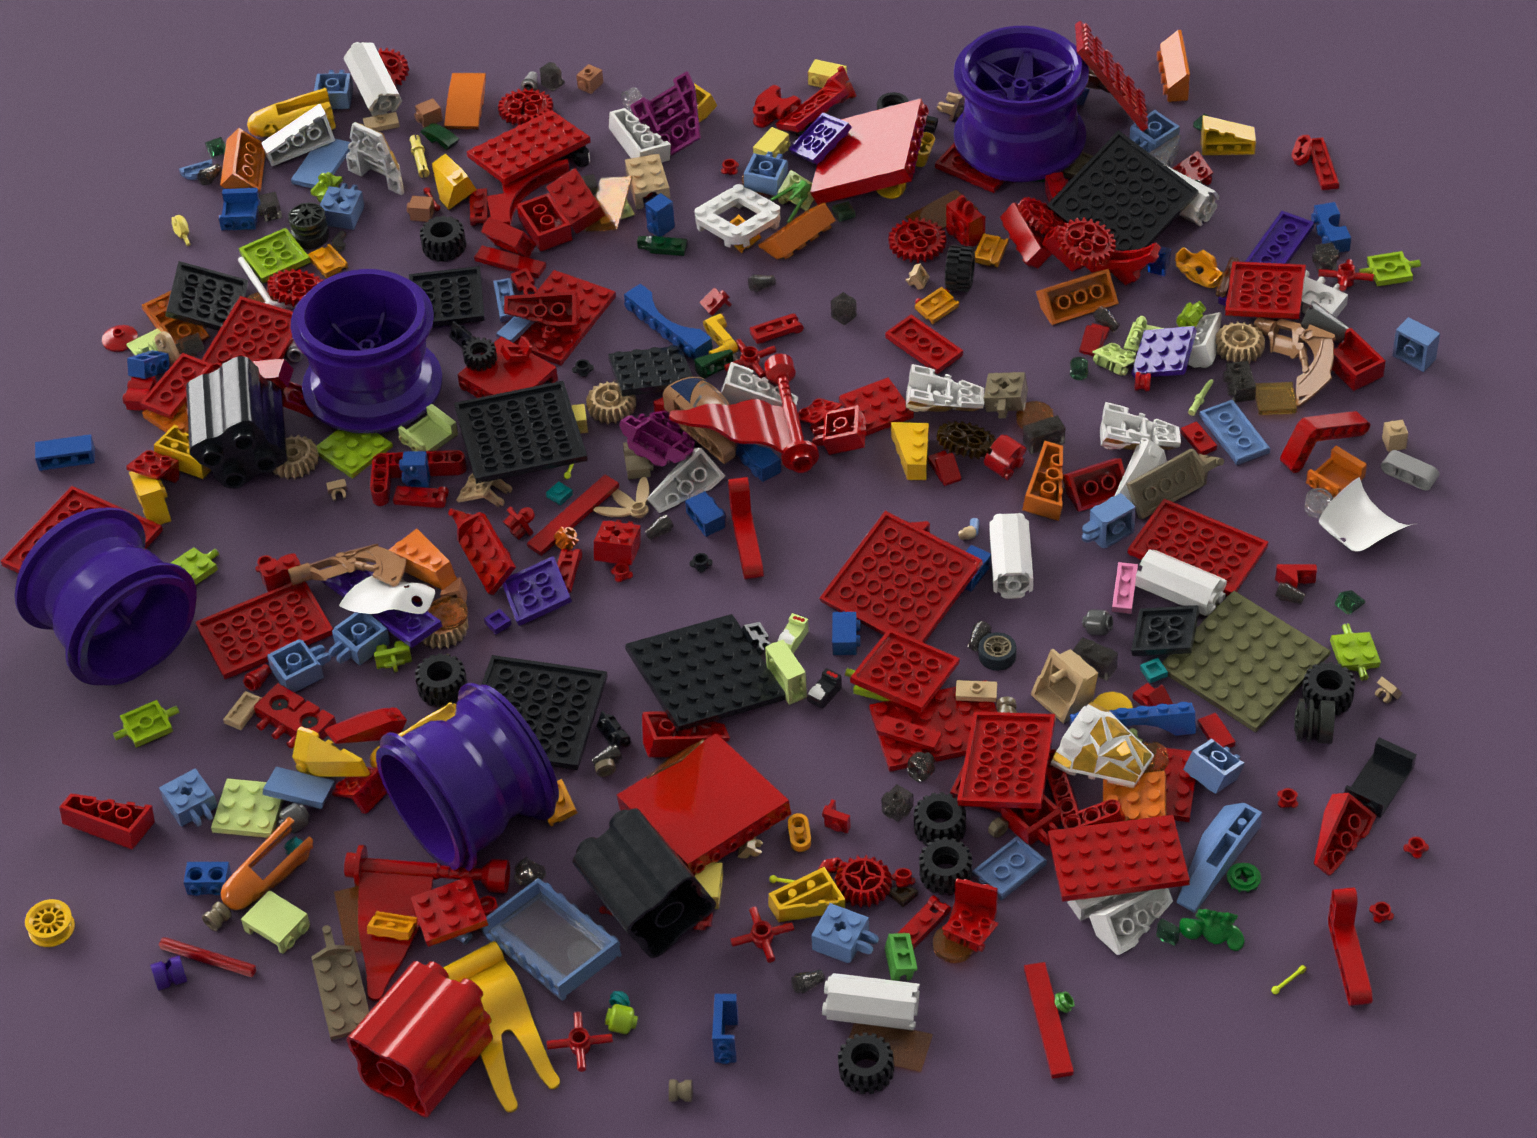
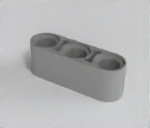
M1397 450L1390 451L1381 463V469L1387 475L1425 491L1429 490L1440 476L1439 471L1434 466Z

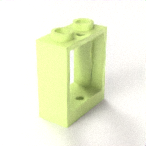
M780 640L766 646L767 668L770 669L785 691L787 703L791 705L807 698L806 672L785 641Z

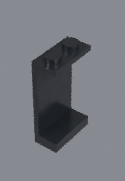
M1379 737L1375 742L1373 755L1352 786L1346 785L1344 793H1350L1377 817L1381 818L1415 767L1417 754Z

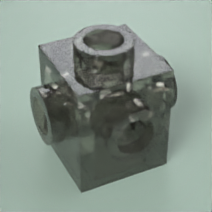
M1333 242L1315 245L1312 261L1317 271L1319 272V269L1336 270L1337 260H1339L1340 255L1338 249H1335Z
M842 292L831 301V317L841 324L846 325L857 316L856 300L853 297Z
M898 784L889 792H886L881 799L884 815L897 822L903 817L908 816L914 807L913 793Z

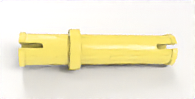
M412 135L409 140L418 174L423 178V172L424 177H427L430 172L424 155V146L421 144L419 135H416L417 140L415 135Z

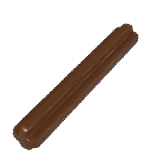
M1232 256L1229 259L1216 289L1217 297H1225L1229 288L1232 262H1239V258Z

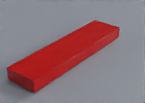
M1324 137L1312 138L1313 149L1310 158L1321 190L1338 189L1339 181Z
M483 245L474 256L476 262L513 272L527 267L531 276L539 278L546 268V262Z

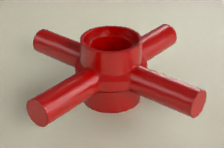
M1351 259L1346 260V263L1340 264L1338 271L1319 269L1318 272L1320 277L1337 278V283L1340 284V291H1345L1347 287L1353 286L1354 280H1374V274L1355 272V266Z
M737 339L735 342L742 355L740 359L733 361V363L755 371L761 379L765 377L766 373L759 365L761 358L776 353L775 346L758 351L755 347H746L741 339ZM730 363L724 365L726 372H728Z
M751 907L749 912L754 923L751 933L731 938V945L734 947L753 942L756 947L763 949L768 963L774 962L775 956L771 948L772 939L775 935L793 931V923L790 922L771 928L767 921L761 920L757 907Z
M575 1012L573 1014L574 1029L569 1033V1038L547 1041V1050L569 1047L577 1057V1070L584 1072L586 1071L585 1055L590 1051L591 1045L613 1042L612 1034L590 1036L588 1031L583 1028L582 1013Z

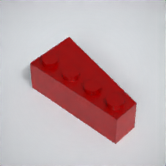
M70 793L59 806L62 824L132 850L155 823L153 807L147 804L142 807L136 806L133 802L121 804L115 803L113 799L101 801L93 796Z

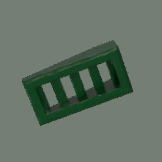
M730 349L694 359L696 373L705 379L724 370V365L734 361L733 351Z

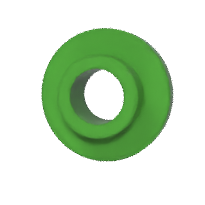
M1066 991L1055 995V1005L1058 1010L1065 1013L1070 1012L1072 1007H1074L1072 996Z

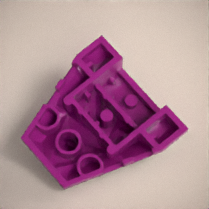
M688 71L674 78L673 82L675 85L653 99L648 100L643 97L630 105L633 114L639 119L641 124H646L650 127L651 132L659 134L661 140L664 142L668 141L671 144V156L701 139L696 89Z
M667 411L652 412L649 417L639 414L638 419L630 415L620 421L619 425L622 433L628 437L627 444L629 449L634 451L637 456L649 459L654 465L665 466L670 462L683 461L693 453L695 439L682 430L678 423L672 422Z

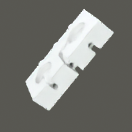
M1306 270L1301 303L1302 312L1306 314L1309 307L1313 308V305H1311L1313 300L1337 318L1347 305L1348 294L1340 291V284L1338 283L1333 288L1324 285L1326 281L1324 277H1319L1317 281L1308 278L1309 271Z

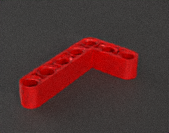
M1357 411L1304 417L1297 423L1280 456V461L1293 473H1297L1304 467L1317 441L1362 436L1368 432L1371 424Z
M426 451L430 476L461 475L466 472L465 455L462 451ZM403 452L379 453L373 457L370 490L375 505H386L390 500L391 478H402L403 471L399 469V460L403 459Z
M748 477L729 479L731 518L744 580L764 577L751 513Z
M1051 749L1047 777L1056 805L1061 812L1060 818L1065 829L1125 821V813L1119 801L1115 799L1080 810L1068 774L1051 765V761L1057 751Z
M1355 887L1332 890L1328 913L1329 931L1349 1006L1372 1004L1373 1001L1372 990L1354 925L1358 905Z

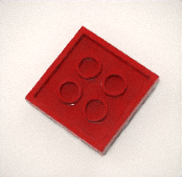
M889 377L839 396V402L843 405V408L860 406L866 418L865 436L891 427V422H904L914 418V412L906 408V401Z
M471 876L411 897L428 947L488 926Z

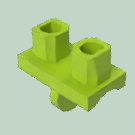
M330 172L321 173L318 176L319 182L310 190L311 195L316 196L317 200L321 202L329 186L339 188L338 185L343 181L342 177L334 176Z
M1201 301L1196 302L1194 305L1189 302L1185 305L1182 313L1178 315L1176 319L1177 325L1179 327L1195 326L1196 328L1199 320L1203 317L1202 313L1205 312L1206 307Z
M396 641L394 643L395 648L387 649V646L384 644L376 646L374 657L377 669L393 667L394 672H398L397 666L412 662L409 646L403 641Z

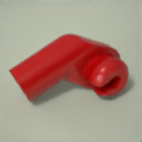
M839 857L826 859L821 863L818 870L825 867L828 873L836 872L839 867H842L843 861Z

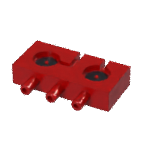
M279 683L254 705L256 716L262 719L256 725L258 730L262 731L268 724L274 726L277 729L271 736L275 740L283 733H286L292 737L286 743L290 749L295 746L299 727L317 732L319 734L318 738L324 740L328 736L325 732L326 728L336 724L334 715L323 709L320 711V707L308 700L305 702L303 697Z

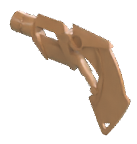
M1258 317L1255 320L1253 327H1258L1263 335L1269 336L1270 353L1277 352L1288 355L1292 359L1299 357L1302 363L1303 374L1297 376L1295 404L1300 407L1332 380L1331 370L1334 360L1333 340H1336L1335 334L1310 324L1308 329H1304L1300 323L1285 319L1274 321ZM1279 328L1292 331L1293 338L1279 335ZM1302 342L1307 343L1313 351L1314 361L1310 366L1308 364L1307 348Z
M378 544L340 552L336 556L311 564L305 563L288 569V574L292 585H296L312 579L325 581L328 578L347 572H354L355 570L374 572L372 574L374 578L391 586H398L404 574L407 561L406 558H400L392 551L379 547ZM366 562H373V563H376V564L371 565V564H367Z

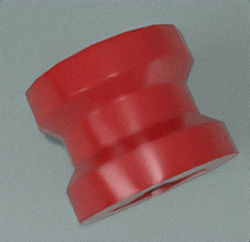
M1136 372L1134 390L1144 389L1146 392H1150L1151 373L1144 375Z

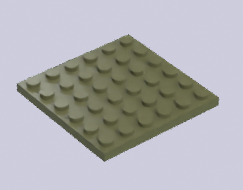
M1233 591L1196 628L1192 653L1170 654L1162 664L1168 671V677L1256 733L1303 684L1307 670L1309 668L1312 669V666L1315 664L1320 665L1321 662H1324L1330 656V650L1236 591Z

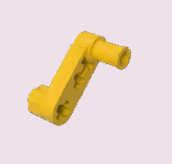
M721 313L703 321L704 329L719 345L718 348L709 351L708 355L730 349L733 351V354L738 352L736 342L724 329L727 327V323Z

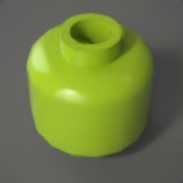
M614 1004L612 1008L607 1010L605 1025H608V1030L611 1032L627 1035L631 1028H636L638 1016L634 1015L632 1007Z

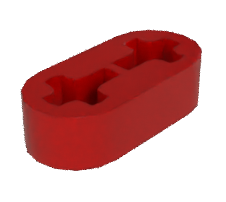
M1302 135L1295 142L1292 159L1296 165H1304L1310 158L1313 141L1309 135Z

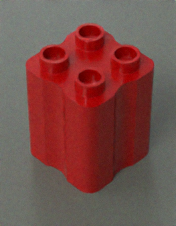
M413 961L346 1039L350 1051L357 1060V1070L365 1085L385 1097L400 1102L409 1110L423 1117H428L493 1040L489 1026L492 1019L484 1010L481 1001L484 994L481 988L467 978H464L461 982L449 979L447 971L436 962L430 961L427 965H424L418 961Z

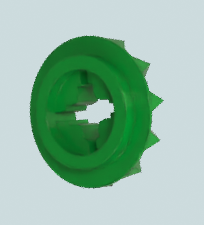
M1237 863L1228 870L1227 882L1230 883L1231 889L1236 888L1238 892L1246 891L1249 893L1252 889L1256 890L1257 886L1261 883V873L1252 864ZM1241 873L1245 878H1247V882H1243V880L1240 879Z

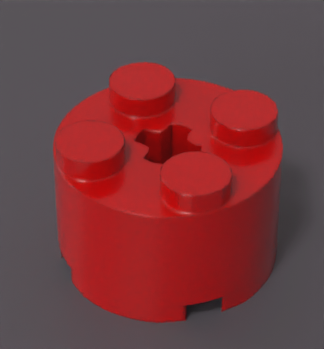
M1006 434L1001 435L990 447L993 449L991 454H986L984 465L999 476L1009 480L1013 475V470L1023 465L1025 461L1023 455L1027 448Z

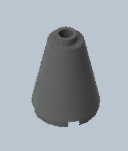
M1312 300L1311 305H1313V308L1309 307L1301 323L1302 328L1308 329L1309 324L1335 334L1336 340H1333L1334 343H1342L1345 339V332L1349 327Z

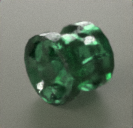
M1075 357L1070 361V376L1073 379L1083 380L1088 376V360L1084 357Z

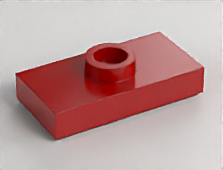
M1197 421L1181 428L1180 433L1198 454L1206 455L1217 450V444Z

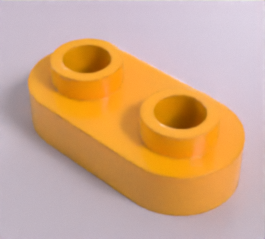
M800 813L791 815L788 819L790 845L793 850L804 852L811 846L808 818Z

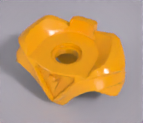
M1184 247L1176 253V266L1190 281L1207 288H1215L1219 285L1223 272L1217 268L1216 258L1205 250L1191 253ZM1196 268H1202L1204 270L1203 273L1198 274Z

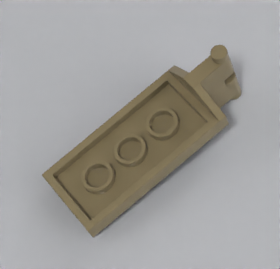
M1189 449L1128 482L1126 485L1133 505L1136 507L1135 510L1138 518L1144 519L1153 514L1163 499L1175 502L1206 485L1208 471L1219 465L1222 466L1224 459L1202 454L1198 455L1194 449Z
M325 925L322 930L326 948L311 958L330 1038L335 1040L349 1036L369 1013V1008L354 947L335 945L331 927Z

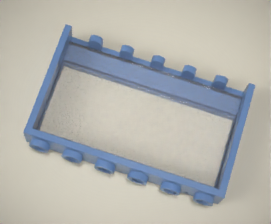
M539 878L486 916L488 926L481 928L483 935L491 942L495 941L506 955L562 1001L566 999V995L583 984L617 956H622L619 947L621 944L614 935L610 936L603 926L595 924L588 914L584 915L574 903L570 904L563 894H558L549 883H544Z

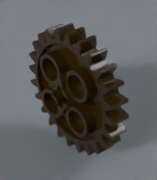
M950 421L947 424L943 423L942 426H939L936 435L939 445H942L943 449H949V453L955 452L956 456L962 455L963 458H966V456H969L970 459L976 457L978 460L981 457L985 459L987 453L991 454L993 449L990 447L996 440L994 438L995 435L990 434L991 431H985L984 427L979 428L978 424L973 426L971 422L965 424L963 421L961 423L954 421V423Z

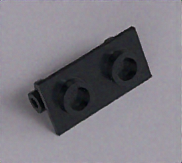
M453 321L449 337L462 349L467 341L471 343L470 339L477 340L464 325H458Z
M601 711L596 726L617 753L620 746L627 747L630 745V737L624 729L620 730L621 725L614 715H606L604 711Z

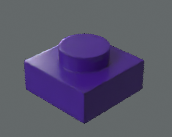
M501 609L484 618V623L495 635L512 625L511 619Z

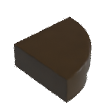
M894 887L890 889L888 896L902 907H905L918 896V890L912 887Z

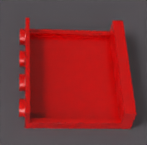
M502 336L494 342L497 361H495L494 365L491 364V368L486 367L484 371L483 368H480V371H477L476 368L471 370V367L468 368L466 366L457 374L459 387L476 398L543 385L546 381L554 383L558 380L556 366L532 353L529 355L527 362H508L500 351L502 345L516 344Z

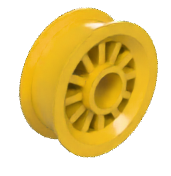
M49 899L35 904L25 917V927L30 939L41 947H54L64 943L72 935L75 928L70 908L60 900Z

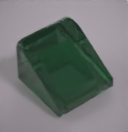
M1352 590L1340 592L1335 601V605L1348 615L1365 603V600Z

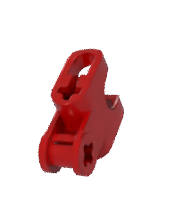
M772 85L756 98L755 106L753 107V113L755 114L753 124L756 127L763 128L776 119L781 120L801 105V99L794 95L789 98H781V87Z

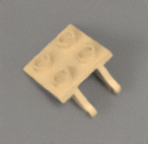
M948 92L946 100L950 103L954 102L955 105L939 102L936 108L940 112L951 115L949 120L952 122L956 117L959 118L964 111L965 98L962 94Z
M472 473L456 500L459 503L485 498L499 507L500 505L503 506L505 501L498 497L490 489V486H495L505 494L508 491L511 493L513 489L502 479L476 484Z

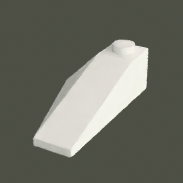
M1221 312L1204 315L1199 320L1188 365L1194 368H1206L1212 365L1217 352L1216 333H1218L1221 325Z
M733 362L730 363L721 390L729 404L759 399L771 405L782 406L778 386L774 387L769 384L768 379L765 377L761 379L753 374L754 371ZM792 394L793 402L797 405L798 397Z
M694 448L692 455L680 461L650 494L647 500L658 513H661L693 496L712 489L725 475L702 448Z

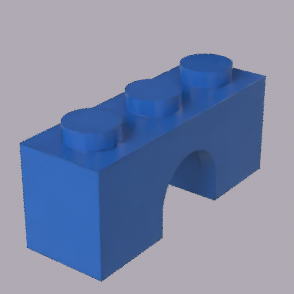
M1336 203L1314 205L1311 220L1316 225L1317 234L1321 236L1322 245L1327 249L1328 254L1350 251L1351 236L1346 226L1339 227L1340 212Z

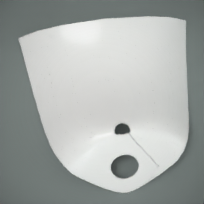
M1360 477L1346 486L1328 504L1319 519V523L1331 535L1352 551H1362L1382 538L1410 526L1396 522L1379 510L1364 491Z
M370 576L355 585L345 595L339 606L349 611L365 614H376L392 609L424 614L432 603L435 590L425 584L409 583L401 579L398 586H391ZM413 596H419L422 599L423 604L421 607H416L412 604L411 599Z

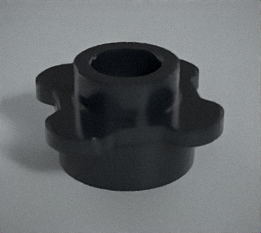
M586 359L578 360L575 363V367L572 368V372L578 373L581 377H587L588 373L594 370V366Z
M698 553L694 555L693 560L689 564L690 567H694L698 572L702 573L705 572L708 566H712L713 561L705 553Z

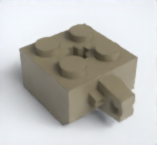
M1025 372L988 373L983 398L986 412H997L999 418H1006L1008 411L1025 410L1028 393Z

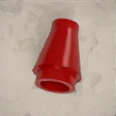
M264 664L247 673L243 679L245 687L250 691L259 690L272 673V670L268 665Z

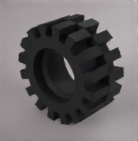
M476 337L477 340L470 339L471 343L467 341L466 345L463 346L464 363L468 368L471 367V370L476 368L477 371H480V368H483L484 371L486 367L491 368V364L494 365L496 363V347L490 339L486 341L485 337L480 340V337Z

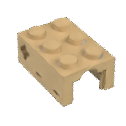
M659 153L625 160L626 176L636 210L644 207L643 197H647L651 192H656L657 195L661 193L670 199L669 185Z

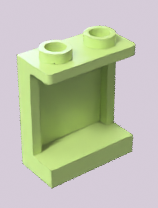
M430 404L426 407L427 416L407 430L402 426L398 428L399 440L402 444L409 446L412 451H436L458 435L456 421L433 404Z
M270 890L241 919L245 932L251 935L255 931L276 944L279 952L282 954L292 948L295 941L302 934H305L310 926L306 912Z

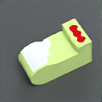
M793 613L789 617V623L783 630L784 632L780 634L778 641L784 640L792 653L796 651L809 632L808 619Z

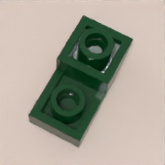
M431 123L421 130V133L431 143L437 141L445 150H448L459 141L456 135L435 123Z

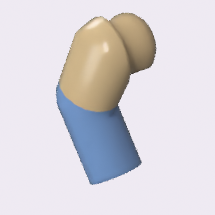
M970 519V525L959 531L958 536L961 540H969L978 535L979 519Z

